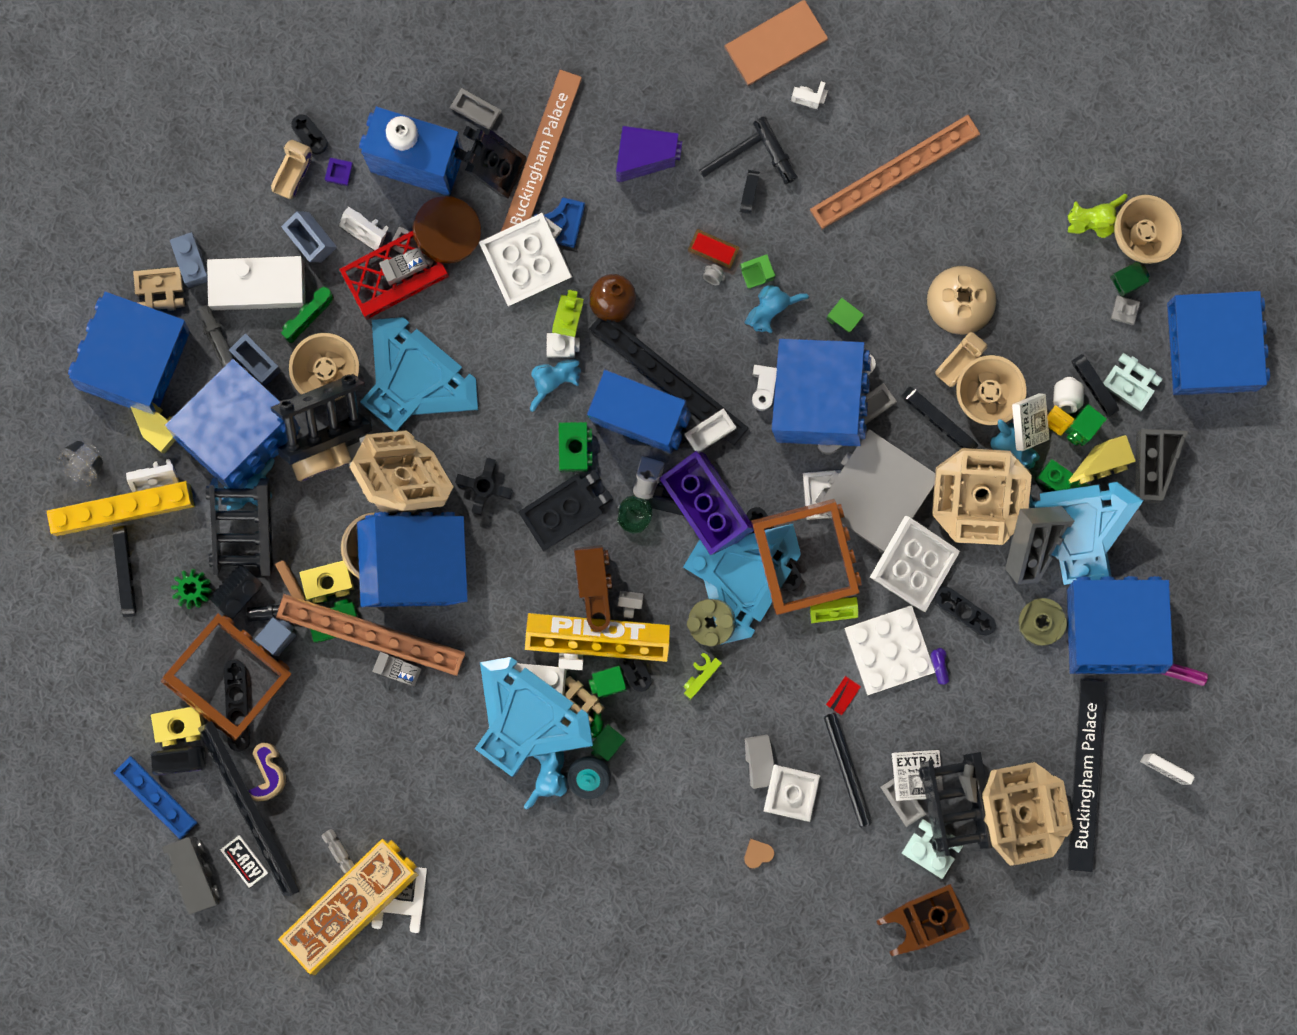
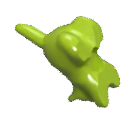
M1123 194L1110 203L1100 204L1089 209L1081 208L1078 202L1075 201L1073 208L1067 215L1069 223L1072 224L1068 227V232L1080 234L1093 229L1098 237L1105 238L1110 236L1114 232L1115 208L1126 201L1128 198L1127 194Z

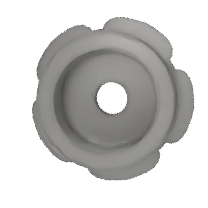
M712 264L705 267L703 278L708 283L719 285L721 280H725L724 271L720 266Z

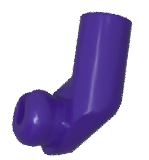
M938 648L931 652L930 659L938 684L942 685L947 684L950 680L945 663L947 653L944 649Z

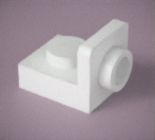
M821 81L817 93H813V90L808 87H795L791 102L818 109L819 103L824 104L828 90H824L825 82Z
M547 333V358H575V352L580 351V338Z
M559 653L558 667L560 669L582 670L583 655Z

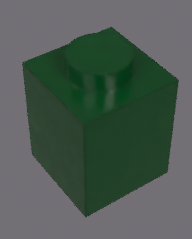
M1135 262L1117 271L1110 278L1120 297H1124L1145 286L1149 282L1148 278L1150 276L1144 265Z
M607 724L593 741V746H590L593 748L591 754L602 761L604 758L609 761L625 742L626 738Z

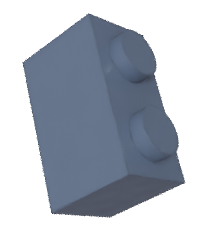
M297 211L281 226L309 262L322 263L337 248L310 212Z
M191 232L171 239L170 243L184 284L191 288L208 282V271L194 234Z
M246 333L229 349L265 387L282 371Z
M273 617L255 640L271 654L279 657L296 637V634L293 632L295 627L288 621L278 620Z

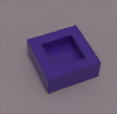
M329 158L325 181L348 186L353 162Z

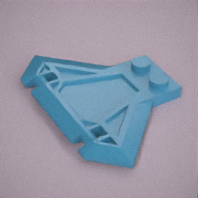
M405 318L372 320L376 384L360 401V404L393 432H398L412 415L478 410L475 377L471 374L466 378L462 377L458 373L462 367L418 329L412 334L405 329L409 324ZM398 336L405 340L403 344L396 340ZM452 380L458 385L456 389L449 385Z
M1118 482L1109 483V490L1101 491L1100 484L1040 493V501L1034 502L1030 495L1029 508L1062 506L1074 520L1071 527L1068 526L1062 536L1064 540L1061 545H1057L1051 554L1059 560L1064 585L1071 584L1077 577L1086 576L1090 577L1091 580H1100L1101 577L1112 576L1107 552L1144 500ZM1111 500L1112 505L1105 506L1104 501Z
M793 524L765 530L780 589L792 570L786 566L790 558L797 561L801 555ZM755 533L747 535L738 543L714 555H710L701 540H699L683 568L704 580L709 599L722 600L732 608L735 615V631L725 643L752 637L755 632L753 628L749 627L755 618L761 622L772 604ZM777 550L782 552L778 561L773 559ZM740 611L746 613L742 621L736 619Z
M512 657L480 662L489 729L475 747V750L514 777L530 756L593 746L589 714L583 709L578 714L570 710L574 704L572 701L526 667L520 673L514 668L518 661ZM508 676L515 680L512 685L505 681ZM564 718L571 722L569 726L562 723Z

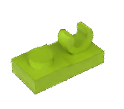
M568 290V295L561 294L552 333L575 337L584 299L577 298L578 291Z
M843 597L810 606L811 623L858 618L857 597Z
M702 653L701 656L706 660V664L699 666L697 663H693L696 670L704 672L696 679L692 676L683 686L686 689L684 695L690 700L722 664L717 658L710 662L709 656Z

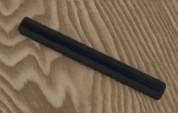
M836 713L825 715L824 720L858 825L861 828L869 826L872 822Z

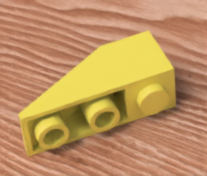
M153 402L152 405L156 410L154 415L131 407L143 438L165 454L175 442V439L165 426L172 417L169 416L166 419L161 416L160 413L163 410Z
M1127 436L1117 437L1094 446L1069 479L1070 483L1080 480V483L1084 484L1095 480L1094 476L1096 475L1098 479L1111 475L1110 471L1112 470L1115 474L1128 470L1127 465L1136 461Z

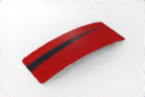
M845 676L826 705L842 715L861 686Z

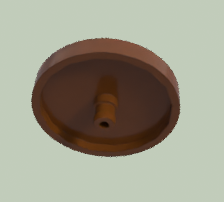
M440 196L427 201L419 209L413 222V236L417 246L432 260L441 263H456L470 256L477 247L481 237V225L477 214L466 202L455 197Z

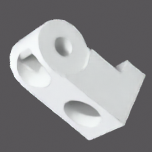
M754 365L752 376L759 377L757 391L752 397V405L756 410L765 411L770 408L773 401L777 368Z

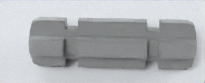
M330 829L322 834V838L326 844H329V850L337 863L341 864L340 868L343 873L346 874L354 866V863L351 859H348L349 855L340 840L337 841V835L334 830Z

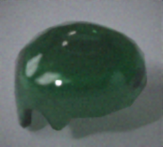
M635 495L627 496L617 508V522L626 532L632 534L641 533L652 520L653 509L647 499H642Z

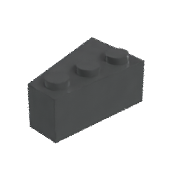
M1141 429L1136 432L1135 495L1144 500L1142 503H1160L1164 500L1188 431Z
M1062 506L1024 508L1019 510L1005 570L1017 584L1039 583L1053 559L1051 554L1055 547L1061 545L1064 540L1062 536L1068 526L1071 527L1073 525V518Z
M196 836L187 837L163 846L164 854L168 853L172 866H170L172 874L175 873L179 884L178 889L189 915L218 905L221 893L217 885L213 886L210 876H213V870L209 862L205 863L202 855L206 853L202 840H197Z

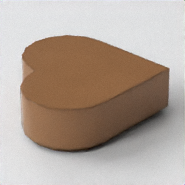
M750 839L744 857L745 864L750 868H757L762 862H769L773 859L774 850L768 844Z

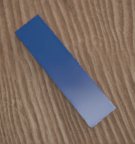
M132 756L114 772L180 840L198 823Z

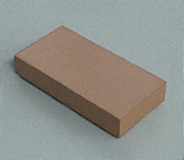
M282 560L275 565L291 596L307 601L287 562Z

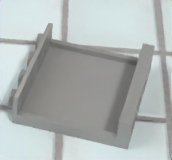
M869 429L866 432V439L861 440V446H857L852 454L848 452L841 461L844 467L840 473L835 471L829 479L828 483L831 486L828 491L822 490L815 502L820 503L834 499L837 505L841 504L844 512V518H840L842 525L847 526V529L879 549L878 552L883 555L904 517L913 518L933 488L935 473ZM831 511L825 512V514L832 518Z

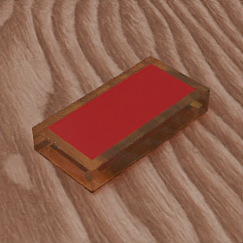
M697 229L688 252L731 269L740 247Z

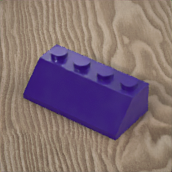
M695 451L659 478L710 555H714L738 543L754 531L751 521L704 452Z

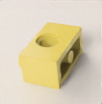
M344 561L299 572L306 600H312L314 604L327 601L326 596L335 594L336 598L350 595L349 590L354 589L351 573ZM325 577H332L334 580V584L330 589L322 587V580Z
M192 707L151 714L155 743H162L163 747L176 745L178 739L186 738V742L201 740L198 727L204 725L203 716ZM181 720L185 727L181 733L177 734L173 726L176 721Z

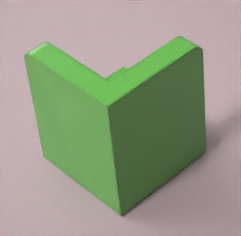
M767 254L740 265L742 275L749 289L775 279V274Z
M841 298L828 314L826 320L833 325L836 323L846 332L850 333L857 323L861 321L864 314Z

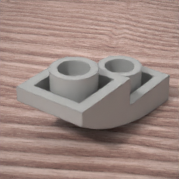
M761 735L745 738L746 761L749 763L750 786L753 789L767 787L770 784L774 766L769 736Z

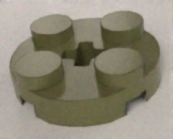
M1041 598L1031 601L1023 607L1019 615L1018 623L1021 634L1027 641L1038 646L1050 645L1063 636L1067 626L1063 609L1057 602L1051 599ZM1046 616V621L1049 624L1041 629L1038 627L1039 623L1036 622V619Z
M706 599L698 602L691 609L687 627L697 642L703 645L715 646L725 643L733 635L736 625L735 615L732 608L726 602L719 599ZM708 617H716V628L713 626L709 628L707 626L708 622L706 620Z

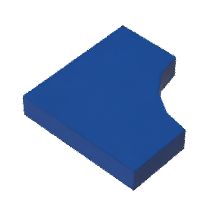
M562 198L556 209L544 214L546 218L563 229L556 238L558 245L575 248L585 202Z

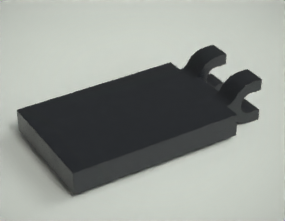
M466 126L463 135L475 142L471 151L468 150V152L457 147L454 157L467 163L465 171L501 197L509 199L526 156L491 129L483 127L482 130L477 129L476 131Z
M596 471L591 472L583 479L578 474L574 475L518 512L543 552L602 515L603 512L600 507L613 500L608 490L597 497L590 486L601 480Z

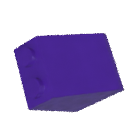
M622 126L616 182L627 181L675 167L676 160L680 161L682 152V141H678V133Z

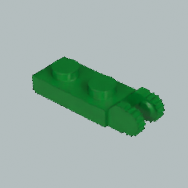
M323 286L314 293V299L310 303H305L300 308V314L294 320L290 319L284 324L281 334L289 343H293L332 303L334 297L329 288Z

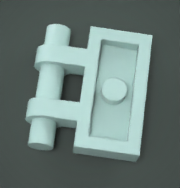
M1122 353L1118 361L1126 366L1122 370L1115 365L1103 383L1108 391L1137 410L1142 411L1154 393V390L1147 386L1148 383L1152 382L1158 386L1162 378L1155 374V370L1147 369L1138 363V359L1135 357H1129ZM1132 370L1143 377L1141 382L1130 375Z
M923 819L918 827L924 830L925 834L921 838L913 833L902 854L943 879L955 859L951 856H936L932 844L929 843L933 836L931 824ZM946 834L947 838L955 837L952 834ZM963 845L951 848L959 853Z

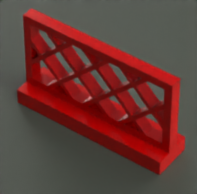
M413 230L339 269L366 320L449 277L443 264L435 261L437 265L430 269L424 268L421 270L424 272L420 274L418 272L415 273L409 280H401L403 283L399 285L394 283L392 289L388 291L379 289L382 276L385 277L382 268L380 272L368 268L370 259L374 257L384 260L392 259L388 256L391 248L395 246L405 248L403 254L408 250L416 249L409 246L411 238L414 237ZM353 268L363 270L360 282L350 280L346 272ZM366 271L379 275L375 287L363 284ZM352 284L358 286L357 292H356V290H355V288L353 287ZM361 287L374 290L372 299L365 303H362L359 298Z

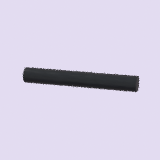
M758 133L753 134L699 169L700 174L703 178L760 142L762 140Z

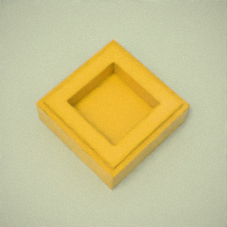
M1057 405L1047 415L1048 427L1060 436L1074 420L1073 417Z

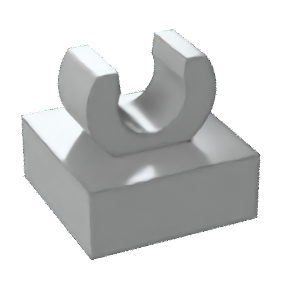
M1117 296L1111 320L1134 325L1140 302Z
M620 591L618 606L625 607L624 617L633 618L634 609H642L643 593Z

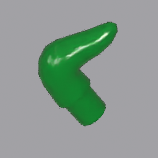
M592 712L594 721L591 723L592 738H596L602 731L603 721L601 720V713L598 715L596 712Z

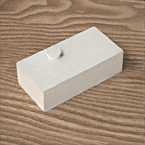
M301 256L207 260L208 306L212 311L302 307L305 304V265Z

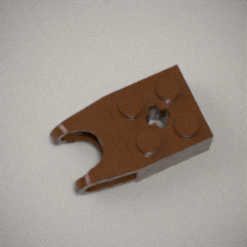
M603 545L575 548L579 598H585L588 625L595 631L605 630L610 624L608 589H612L611 573L606 574L605 566L609 565L608 550H603ZM600 612L605 615L606 621L602 626H595L592 623V616L595 613Z
M951 884L909 901L876 921L879 926L885 923L896 922L901 924L906 931L905 941L896 949L890 951L891 957L926 948L970 929ZM935 909L945 912V916L942 917L943 922L938 923L937 920H932L931 916L934 915Z

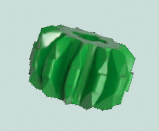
M191 569L189 577L188 573L184 570L182 571L183 579L177 576L174 578L175 581L179 582V585L171 586V589L178 590L172 597L173 599L181 598L178 602L179 606H183L187 602V609H192L194 603L197 608H201L200 599L205 602L209 601L208 597L204 596V593H212V589L205 588L211 581L209 579L203 580L205 577L203 572L197 575L196 570ZM196 584V587H194L197 589L196 593L187 594L189 591L186 589L187 586Z

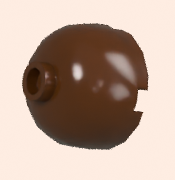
M607 274L599 278L592 286L589 296V304L593 313L604 321L615 320L614 322H620L626 319L632 313L636 302L634 286L627 278L618 274Z

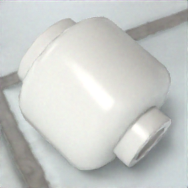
M395 117L386 127V137L390 145L395 149L408 150L417 142V127L408 117Z
M1066 377L1058 381L1054 385L1053 404L1057 405L1067 414L1076 412L1084 404L1083 384L1073 377Z

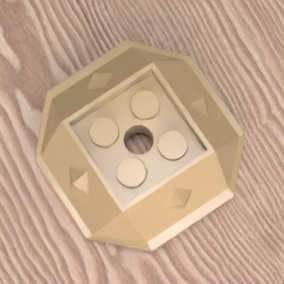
M408 431L366 434L350 465V469L368 501L375 503L380 512H389V514L399 512L415 513L417 510L441 507L446 503L453 488L434 452L424 444L414 440V436Z
M962 448L936 467L932 514L955 542L1003 545L1014 534L1019 510L1029 508L1032 475L1011 451ZM977 490H987V494L984 497L975 496Z
M1035 762L991 770L982 796L986 812L984 821L989 827L992 846L1010 866L1053 857L1060 848L1064 838L1073 829L1064 781L1051 775L1046 769Z

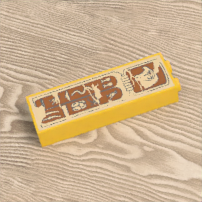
M381 839L278 939L309 974L316 975L372 921V918L379 914L418 876L415 871L417 866L408 857L404 860L399 854L401 849L394 841L388 842Z

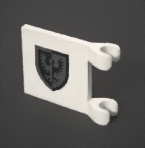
M417 867L415 869L418 876L379 914L372 918L373 928H382L385 912L412 915L410 931L413 933L420 932L427 868Z

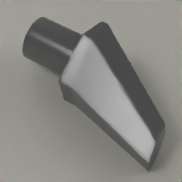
M965 764L963 776H959V780L967 800L977 803V779L973 778L974 766Z

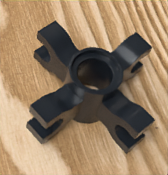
M486 458L482 475L475 479L457 474L456 485L474 489L476 493L471 511L473 514L481 516L486 498L492 495L511 499L513 490L496 485L492 480L497 463L495 459ZM481 481H488L491 487L489 491L482 493L478 491V484Z

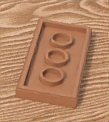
M802 0L725 45V49L749 86L826 42L828 38L806 1Z

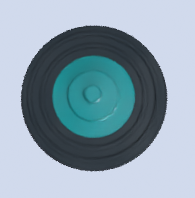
M593 756L577 759L570 766L567 775L568 785L572 792L584 799H595L603 795L609 787L611 778L607 765L602 760Z

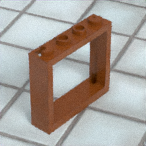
M834 499L751 521L776 615L859 593L858 586L862 585L859 572L854 573L852 564L856 563L853 549L848 550L846 541L850 540L847 526H842L840 519L844 518L842 505H837ZM831 511L849 586L783 604L764 528Z
M218 613L162 677L161 682L209 722L212 721L216 728L235 742L292 673L289 672L290 668L283 661L278 660L277 662L270 656L271 653L262 645L257 646L252 641L253 637L245 630L240 632L234 627L235 623L231 618L226 615L221 616ZM217 626H220L280 676L238 727L175 676Z

